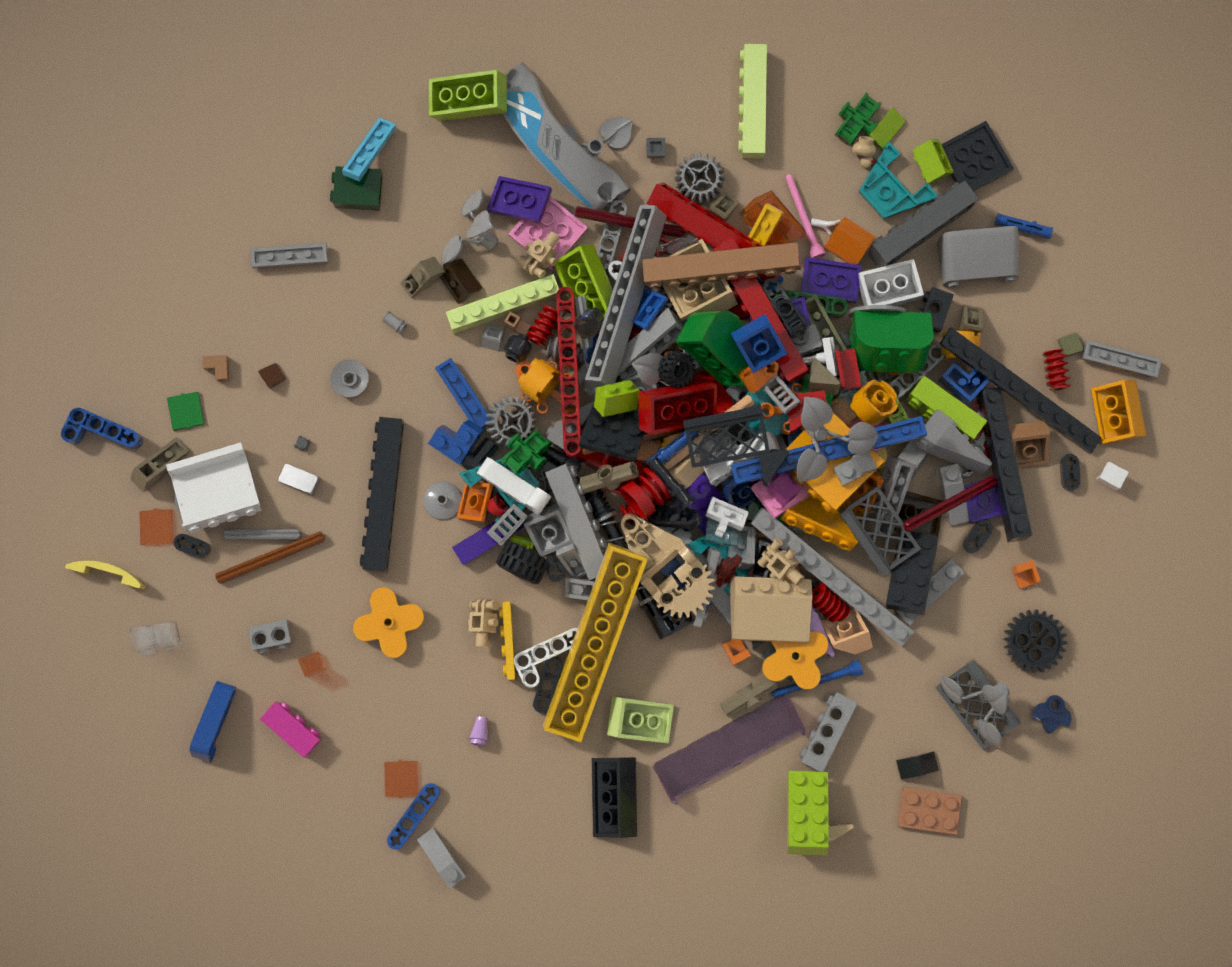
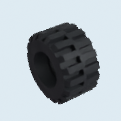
M506 541L496 561L497 565L502 569L532 584L540 583L550 564L547 559L511 541Z

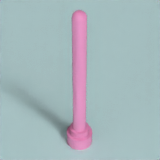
M788 174L786 181L811 245L810 256L811 258L819 259L826 255L825 249L817 242L793 176Z

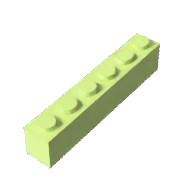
M744 44V49L740 50V62H743V68H740L739 80H743V86H739V98H742V104H739V116H742V122H739L738 134H742V141H738V152H741V158L764 159L766 141L767 44Z
M553 274L447 311L446 314L453 334L507 316L509 312L516 313L556 299L559 288Z

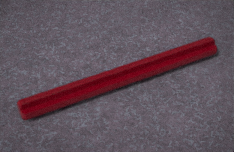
M577 206L575 209V217L633 228L636 217ZM664 223L661 234L683 238L685 231L681 226Z
M988 477L903 523L904 530L911 532L997 485L995 477Z

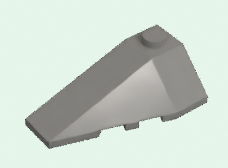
M939 409L924 424L927 436L912 440L918 448L931 455L981 474L992 465V462L978 447L972 446L968 442L969 437L958 431L956 428L958 425L954 420Z

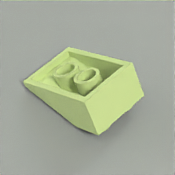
M612 696L607 735L617 738L669 744L674 705Z

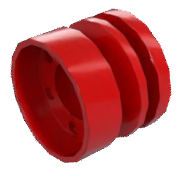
M645 467L640 471L641 474H638V477L635 478L637 484L629 480L619 490L632 510L642 519L646 520L656 511L653 503L661 507L664 504L663 501L667 502L671 496L659 477L649 468Z

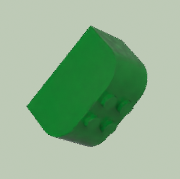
M726 310L699 311L691 314L680 332L676 343L723 387H746L740 378V373L748 368L749 365L731 335L732 332L745 326L740 321V318Z
M854 310L849 331L850 349L855 348L858 368L874 372L912 373L921 370L926 364L934 337L931 313Z

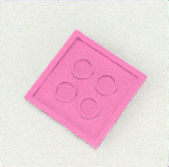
M550 196L541 223L521 219L508 235L528 251L526 248L528 242L534 243L537 238L544 241L552 231L560 237L553 247L557 254L554 258L559 259L571 250L588 230V227ZM549 264L547 268L552 271L555 266Z

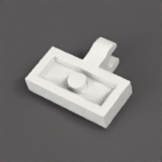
M713 497L705 516L719 522L715 535L722 538L727 526L741 531L749 512Z

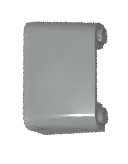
M1017 226L951 231L942 234L937 241L942 285H948V287L952 288L960 286L959 283H962L964 280L1000 277L1001 280L1008 283L1016 281L1019 277V233Z

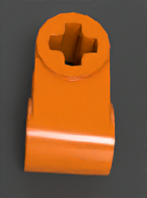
M774 361L755 373L748 367L740 373V378L748 391L754 393L760 390L765 383L777 374L778 364Z

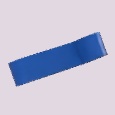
M79 407L70 411L61 430L62 439L73 445L82 441L87 430L130 449H138L143 444L142 436L134 430ZM83 413L82 421L77 422L78 414ZM100 420V428L94 429V423ZM114 428H118V434L112 437L111 431ZM75 430V437L69 439V433ZM125 435L131 438H135V441L130 442L129 440L125 439Z
M220 681L215 683L190 744L189 751L192 757L212 762L217 748V738L236 693L235 686Z

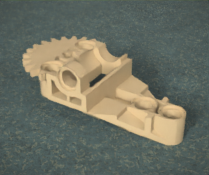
M634 514L624 515L621 526L629 550L646 555L648 558L640 583L658 603L657 607L663 606L664 613L670 609L672 617L675 612H678L679 618L682 617L683 612H685L687 618L690 615V611L697 615V607L703 611L702 603L709 605L706 597H713V594L708 592V590L715 588L709 585V583L714 581V578H707L712 573L711 570L705 571L707 564L703 565L702 561L679 537ZM633 519L636 524L632 528H627L624 524L625 521ZM642 533L648 536V540L643 543L637 539L638 535ZM677 554H680L685 562L674 573L682 583L685 582L686 587L683 588L681 586L678 588V581L672 574L657 585L651 577ZM693 568H700L702 573L699 576H693L691 574ZM670 593L673 597L670 601L666 602L662 600V595Z

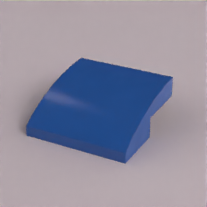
M644 288L636 316L632 320L633 326L647 330L668 298L654 290L650 291Z

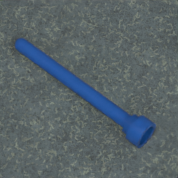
M853 661L847 668L821 675L818 684L847 675H855V677L863 675L860 661ZM795 683L772 691V696L780 697L802 690V688Z

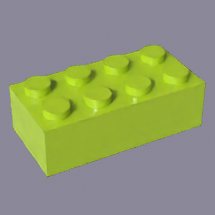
M498 70L429 79V116L438 121L507 113V76Z
M594 244L580 245L557 259L554 266L563 287H569L573 291L574 298L579 296L586 297L591 330H595L603 324L613 289Z
M926 376L920 379L905 399L911 409L915 411L918 409L927 420L939 409L954 420L958 425L956 427L958 431L969 437V443L975 439L987 422L986 419Z
M789 771L787 778V854L827 855L829 849L828 772Z

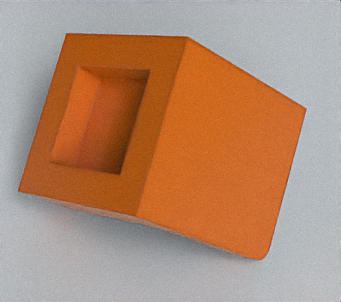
M1034 560L1011 567L1019 589L1041 582Z
M730 640L722 645L732 665L751 656L741 640Z

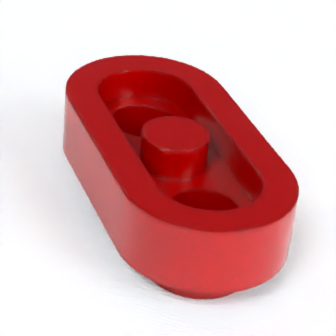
M499 492L494 494L488 501V510L493 516L500 517L510 508Z

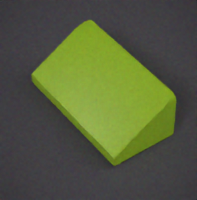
M892 107L869 137L873 138L874 144L883 150L906 121Z

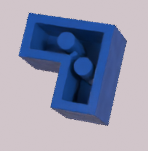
M955 362L938 380L965 405H968L989 382L988 379L975 370L968 375Z
M471 420L463 422L457 433L442 425L436 429L428 444L460 465L472 452L485 430Z

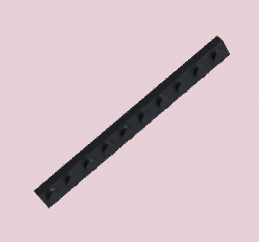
M948 329L939 343L942 347L1087 453L1094 451L1102 438L955 329Z

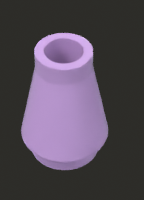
M476 717L469 737L471 740L470 744L486 746V742H488V718Z

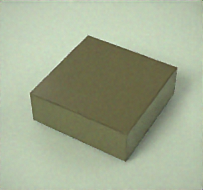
M1077 332L1058 339L1060 348L1064 349L1062 351L1063 354L1069 356L1083 351Z

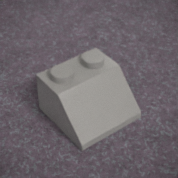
M558 503L544 508L540 515L536 513L527 515L528 518L525 520L524 526L540 556L547 555L574 543Z

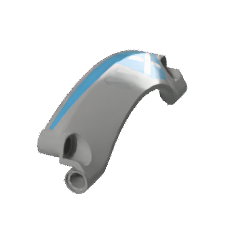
M522 62L511 69L506 75L507 113L502 114L520 141L539 164L565 190L587 208L602 211L616 198L620 200L627 195L631 188L613 168L604 164L580 146L560 125L543 98L539 80Z

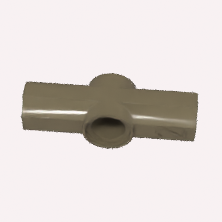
M634 461L613 468L610 465H604L599 468L597 473L581 477L580 485L584 493L604 487L608 490H614L621 482L637 478L639 471Z
M763 676L755 683H750L737 691V694L720 705L727 717L730 718L743 709L753 706L762 700V697L777 689L778 686L775 681H770Z

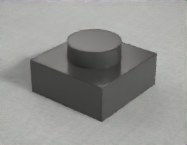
M646 138L647 158H665V138Z

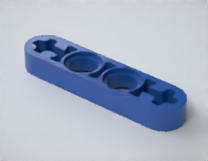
M426 784L389 834L387 843L390 848L400 849L407 842L439 797L440 789L437 784ZM434 787L436 795H431L428 798V801H431L428 805L425 800L420 799V796L422 795L425 798L428 794L426 789ZM418 802L423 803L425 806V810L421 814L416 813L414 810V806ZM406 818L413 821V827L410 830L403 828L402 823ZM399 827L402 832L408 835L405 837L403 834L400 837V845H393V839L391 838L392 836H398L400 832L397 831V828Z

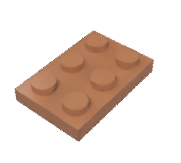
M902 787L898 826L957 835L962 795Z

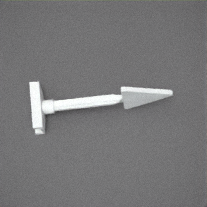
M833 337L823 338L824 352L802 359L806 365H810L812 358L815 357L821 364H826L827 370L833 376L839 375L834 339Z

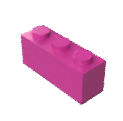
M275 701L260 720L303 758H307L321 742L322 739L318 737L320 733L313 727L309 729L304 724L306 721L300 715H293L290 712L291 707L284 701L281 703Z

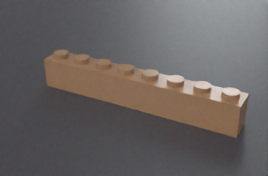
M797 242L642 259L644 283L652 289L660 288L661 285L669 284V286H679L680 283L688 282V284H698L699 281L703 280L717 282L722 278L736 280L740 276L755 278L759 274L774 276L778 272L794 274L796 270H801Z

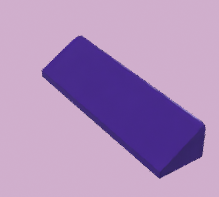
M496 521L452 547L462 565L498 544L487 534ZM524 522L516 529V531L513 534L525 528ZM498 529L494 530L497 535L502 539L504 538V535Z

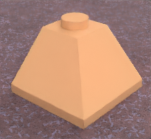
M855 608L850 609L848 617L843 621L832 623L828 618L821 620L833 648L854 655L873 648L870 632Z

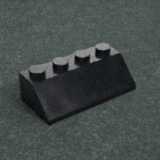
M636 757L592 758L593 837H637Z

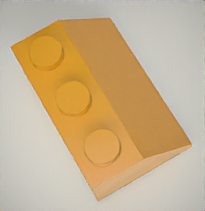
M1121 380L1091 388L1099 435L1102 437L1101 444L1146 436L1136 380Z

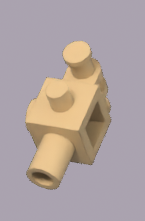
M551 231L544 241L537 238L534 243L528 242L526 245L528 251L526 253L529 258L525 259L524 256L520 255L516 263L522 265L524 270H529L530 274H535L538 278L542 279L546 271L540 269V267L546 269L549 264L555 265L557 259L554 258L557 254L553 247L560 237Z
M775 538L772 545L769 544L767 546L768 551H763L762 558L757 563L763 568L767 567L772 572L770 574L771 578H778L780 580L788 577L795 585H798L804 579V576L795 569L799 564L794 558L796 553L792 549L779 551L778 548L783 545V542L779 538Z
M490 599L471 601L469 607L471 610H475V612H470L468 620L469 632H476L475 647H487L488 633H496V626H498L497 614L492 613V609L497 610L499 603L497 600L491 601Z

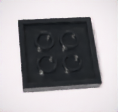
M987 121L942 144L954 171L951 174L953 179L959 184L966 181L973 191L1014 169Z
M593 403L579 441V447L635 462L645 432L639 429V409L603 417L596 410Z

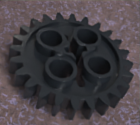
M1037 609L1034 610L1033 615L1030 610L1026 611V616L1023 613H1019L1020 619L1013 617L1012 619L1015 624L1008 623L1007 625L1011 629L1004 631L1008 634V637L1003 638L1004 641L1008 642V645H1005L1004 648L1010 650L1006 655H1013L1011 662L1018 661V668L1024 665V671H1028L1031 667L1032 673H1035L1038 667L1040 672H1044V666L1050 670V663L1057 665L1056 658L1063 659L1059 653L1066 652L1062 645L1067 644V642L1063 641L1062 638L1067 636V634H1061L1060 632L1064 627H1057L1059 620L1052 621V614L1046 617V611H1042L1040 615ZM1033 622H1036L1040 627L1037 633L1032 630ZM1045 629L1048 630L1045 635L1036 641L1037 644L1031 645L1025 653L1022 652L1025 647L1034 641L1033 638L1039 637ZM1019 635L1025 638L1023 646L1017 642ZM1046 637L1052 639L1053 644L1051 647L1046 646ZM1033 649L1038 652L1037 660L1031 658L1030 654Z

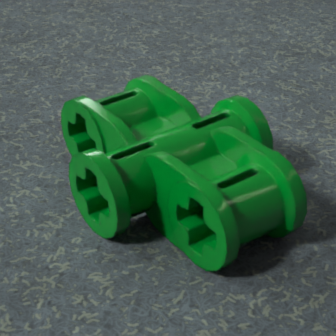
M867 92L855 108L850 105V102H847L838 114L840 117H845L846 120L837 130L835 136L843 138L848 142L849 146L852 145L862 130L869 137L878 125V122H873L870 119L882 103L873 100Z
M539 430L534 431L524 441L521 439L520 434H516L507 444V447L513 450L504 456L501 463L512 469L515 476L519 475L529 464L533 466V470L536 472L546 463L547 458L541 457V455L547 452L553 442L546 440Z

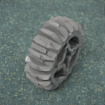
M700 152L697 158L693 154L690 155V160L685 157L684 163H679L680 169H676L675 173L677 176L674 178L678 182L676 188H681L679 192L681 194L686 193L685 196L688 198L692 197L691 200L694 202L695 199H699V204L702 203V199H705L708 203L710 201L709 196L715 199V193H721L720 188L724 187L722 181L725 180V176L721 175L724 173V169L719 168L721 163L717 162L714 164L715 157L709 160L708 154H705V157L702 158ZM698 165L703 166L701 169L691 168ZM709 170L715 176V183H712L711 179L707 176ZM685 173H687L693 181L690 187L687 185L685 181ZM704 174L703 179H700L696 183L697 177L699 178ZM700 187L709 188L705 191H696Z
M507 396V399L502 397L500 398V403L498 401L493 402L495 408L489 407V411L492 414H486L490 421L485 422V425H491L487 432H493L491 439L498 437L496 440L497 444L503 441V447H507L511 437L504 435L503 432L508 429L520 434L523 441L532 434L530 429H536L532 422H536L537 419L531 418L535 411L529 412L532 406L530 404L524 406L526 403L525 399L519 402L518 396L512 399V396ZM506 406H513L520 411L511 414L504 408ZM500 413L502 424L498 427L497 419ZM522 417H524L523 430H521L522 427L520 425V420ZM508 418H514V422H512L514 425H508Z

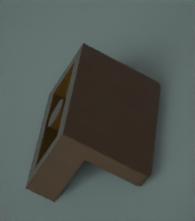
M463 259L452 261L443 267L445 272L440 278L458 304L463 303L471 294L482 289Z

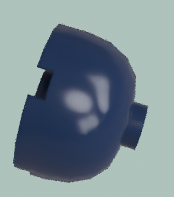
M732 474L724 480L722 493L729 504L738 508H744L757 498L751 487L759 482L760 479L736 485Z

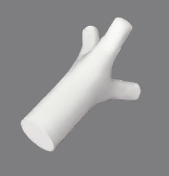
M812 218L811 226L821 227L826 230L828 235H831L832 232L829 227L839 224L841 220L824 221Z

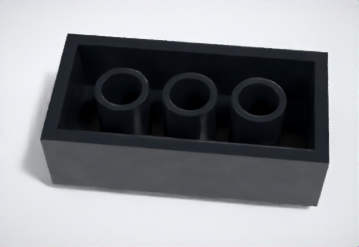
M911 531V535L921 549L892 569L886 609L925 615L939 536ZM898 539L896 550H898L900 539ZM903 540L901 551L908 552L914 548L911 541Z

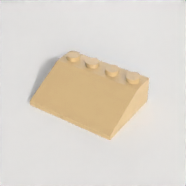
M703 239L670 256L710 251ZM725 278L719 279L717 282L703 280L699 281L698 284H688V282L680 283L679 286L662 285L681 321L687 320L695 312L724 311L738 305Z
M735 576L730 583L732 640L809 642L812 609L811 580L803 579L801 583L795 585L790 579L785 578L780 580L778 578Z

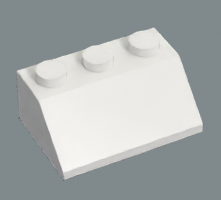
M914 259L858 273L861 298L864 306H900L919 301L924 296Z

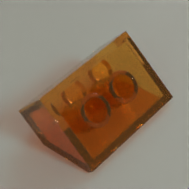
M772 190L754 198L740 212L744 221L752 228L766 203L784 212L767 246L796 243L806 235L805 229Z

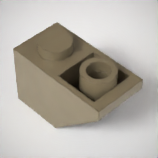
M431 257L420 261L400 284L410 298H413L435 283L445 271L437 259Z

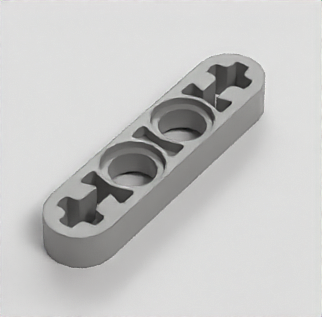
M615 200L612 202L609 212L616 213L614 207L617 208L618 205H621L624 211H620L619 214H627V205L624 201ZM605 223L597 251L600 261L603 260L604 253L607 254L606 262L608 264H605L603 267L605 271H608L610 263L613 262L623 226H619V229L614 232L610 231L608 228L609 224ZM604 241H613V248L606 249L603 246Z

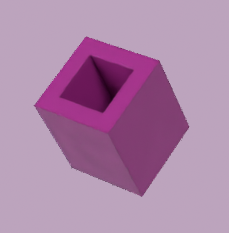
M783 473L781 476H774L767 491L782 507H785L798 496L801 489L786 473Z

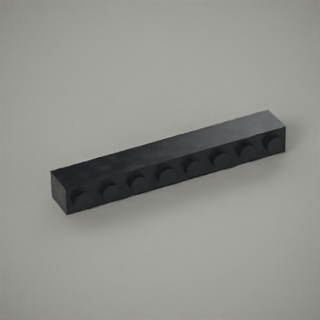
M999 387L982 389L976 397L980 416L987 420L983 430L989 458L992 462L993 477H995L997 482L996 491L1007 543L1027 540L1032 536L1002 392Z
M379 417V422L375 423V433H377V441H373L375 460H371L370 470L373 471V478L369 479L368 484L371 496L367 497L366 509H369V514L365 516L364 528H367L366 536L363 535L362 547H365L364 555L361 554L360 566H363L362 569L364 571L388 573L404 428L403 419Z

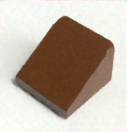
M276 363L258 371L269 389L286 379Z

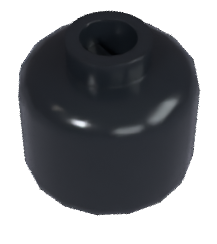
M521 333L510 336L504 347L505 357L515 363L525 361L532 349V345L528 341L529 338Z

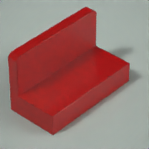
M855 348L843 351L835 350L842 391L862 387Z

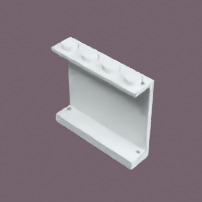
M241 442L166 465L172 479L183 520L182 527L186 533H196L203 528L216 527L222 522H232L239 517L245 515L252 516L256 512L262 511L246 453Z

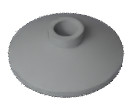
M355 360L339 362L333 368L330 376V382L335 392L348 398L360 395L366 389L369 381L366 368ZM349 377L354 378V381L352 383L347 382V379Z
M449 482L434 483L424 494V507L428 514L436 519L445 520L452 518L459 510L461 502L460 491ZM441 496L446 498L444 503L439 502Z

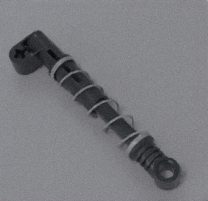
M604 489L595 490L593 495L590 492L585 493L586 501L590 502L593 508L592 512H595L593 514L594 519L598 521L599 526H603L608 535L605 541L629 549L624 539L625 537H623L619 530L621 521L614 520V517L617 515L615 509L607 506L609 504L608 501L605 502L606 497H603ZM639 582L635 593L639 600L638 605L640 609L645 611L660 640L691 623V612L688 618L685 612H683L681 620L673 624L671 620L679 617L678 612H675L673 617L671 612L664 613V607L658 608L656 600Z

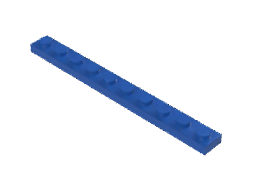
M922 416L874 428L878 432V438L875 445L869 451L927 436ZM834 438L818 442L819 454L824 455L827 462L855 455L848 450L849 442ZM814 444L788 450L790 451L789 456L776 475L797 470L801 454L807 449L816 451ZM758 458L731 465L736 485L762 479Z

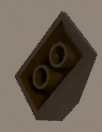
M907 491L898 516L904 523L943 501ZM942 515L914 529L913 532L939 536ZM895 525L893 531L900 532L902 528L899 525Z

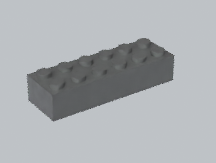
M966 181L960 184L956 182L945 195L943 193L939 194L930 205L928 203L923 205L915 216L911 214L903 220L904 223L899 227L898 225L892 227L884 238L881 235L875 239L870 246L869 257L878 268L894 264L972 209L979 198Z

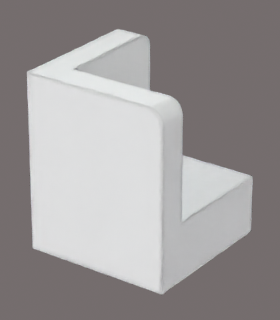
M1107 462L1101 475L1097 476L1096 481L1116 491L1121 488L1129 472L1111 462Z

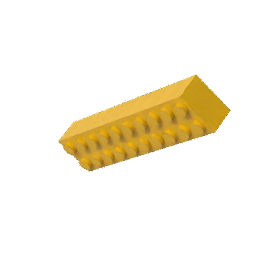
M608 543L543 723L545 731L582 742L648 560L646 555Z

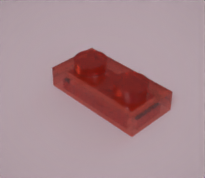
M736 554L732 558L729 556L722 562L721 565L723 567L716 573L718 576L715 584L719 588L734 576L743 559L740 555Z

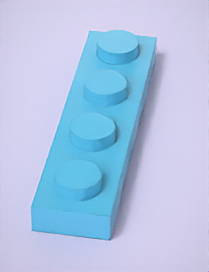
M379 117L342 169L343 175L360 181L396 130V124Z

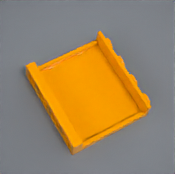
M834 413L832 414L831 421L823 424L826 429L841 436L849 435L850 428ZM805 429L786 449L791 450L814 443L811 442L812 437L807 434ZM827 435V437L822 441L834 439L836 437ZM874 450L868 451L879 469L885 460ZM852 456L828 461L824 473L813 480L800 482L797 479V470L790 471L798 485L803 484L808 489L807 493L812 498H817L822 502L821 506L827 512L831 511L835 514L837 509L875 471L842 487L833 468L852 458Z
M809 496L782 514L780 520L788 525L800 528L804 532L813 534L825 542L833 543L843 550L851 551L858 543L837 512L842 507L848 506L846 503H843L836 513L833 514L831 511L827 512L821 506L822 502L819 499ZM855 508L851 509L855 515L863 516L861 511Z

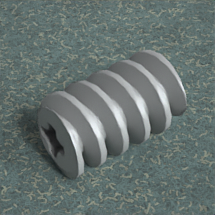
M556 336L554 341L550 338L546 359H549L551 355H553L554 361H557L559 358L558 336ZM578 343L577 355L579 367L581 363L583 366L585 360L583 349H581V344ZM566 350L563 353L565 357L573 355L572 350Z

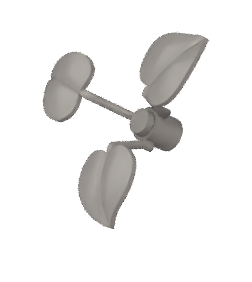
M623 117L609 119L601 125L599 130L600 135L605 138L604 140L593 138L589 143L585 142L579 145L587 147V151L597 159L603 149V144L606 142L614 149L623 148L630 140L633 121ZM561 125L577 141V133L574 128L569 125Z
M482 189L469 196L462 207V215L467 217L470 214L474 220L467 232V237L470 239L461 238L459 235H456L449 240L442 253L443 267L460 254L464 242L472 243L476 246L481 244L488 250L493 249L497 244L498 238L488 232L494 229L490 213L485 210L476 217L474 215V211L478 210L482 204Z
M649 353L632 363L644 384L654 385L658 381L664 383L661 381L662 378L659 377V374L662 372L658 371V368H662L660 361L664 362L660 354ZM696 361L692 363V364H695V365H696V368H698V367L701 366V365H700L698 362H696Z
M804 397L801 423L806 429L807 434L812 437L811 442L814 443L816 451L807 449L801 454L797 464L798 481L804 482L816 479L826 469L827 459L824 455L819 454L820 448L817 441H822L827 435H831L849 442L848 450L851 453L863 454L875 445L878 432L870 424L859 422L850 429L849 438L833 433L823 425L832 419L833 413L830 405L818 398Z
M941 674L940 679L943 690L953 702L960 704L962 699H969L981 694L988 700L992 708L985 716L984 721L978 719L976 725L978 732L985 741L1000 748L1002 744L1001 735L998 729L988 722V719L994 710L999 714L1006 712L1008 695H1010L1009 688L1003 682H999L994 687L984 685L981 691L964 695L959 684Z

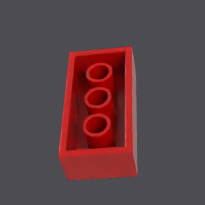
M701 379L689 382L690 384L685 385L683 388L665 386L639 391V429L653 435L683 429L684 420L717 414V384Z

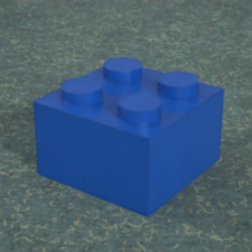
M766 314L731 333L753 373L788 354Z

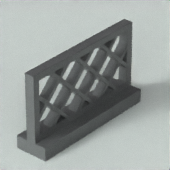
M877 485L848 506L842 507L837 511L883 577L888 575L891 569L921 549L911 533L904 530L902 520ZM877 492L880 496L879 505L869 504L870 496ZM857 505L865 506L863 516L855 515L851 509ZM868 506L878 508L876 519L866 517ZM881 509L890 510V521L880 519ZM865 520L875 521L874 532L864 529ZM879 522L889 524L887 534L877 533ZM892 524L899 525L902 528L900 537L890 535ZM876 536L886 537L884 548L875 545ZM890 538L900 539L898 550L888 549ZM903 540L911 541L914 548L908 552L901 551ZM887 551L897 553L896 560L891 564H888L886 561Z
M973 659L949 677L952 680L956 678V683L961 686H968V695L971 694L972 687L982 690L984 685L993 686ZM965 670L971 676L970 684L958 683L959 675ZM974 680L977 685H972V681ZM942 684L937 685L935 688L980 747L984 750L991 744L988 742L983 744L979 739L980 733L977 727L969 726L967 723L968 714L979 716V719L987 715L982 714L983 704L989 703L984 700V695L982 694V700L965 699L967 700L966 711H960L956 709L955 702L952 703L941 689ZM970 701L981 702L980 713L968 712ZM1008 705L1006 712L1000 714L1001 716H996L997 712L995 710L994 715L990 716V718H993L992 724L994 726L996 719H1003L1009 725L1002 731L998 730L1001 737L1021 724Z

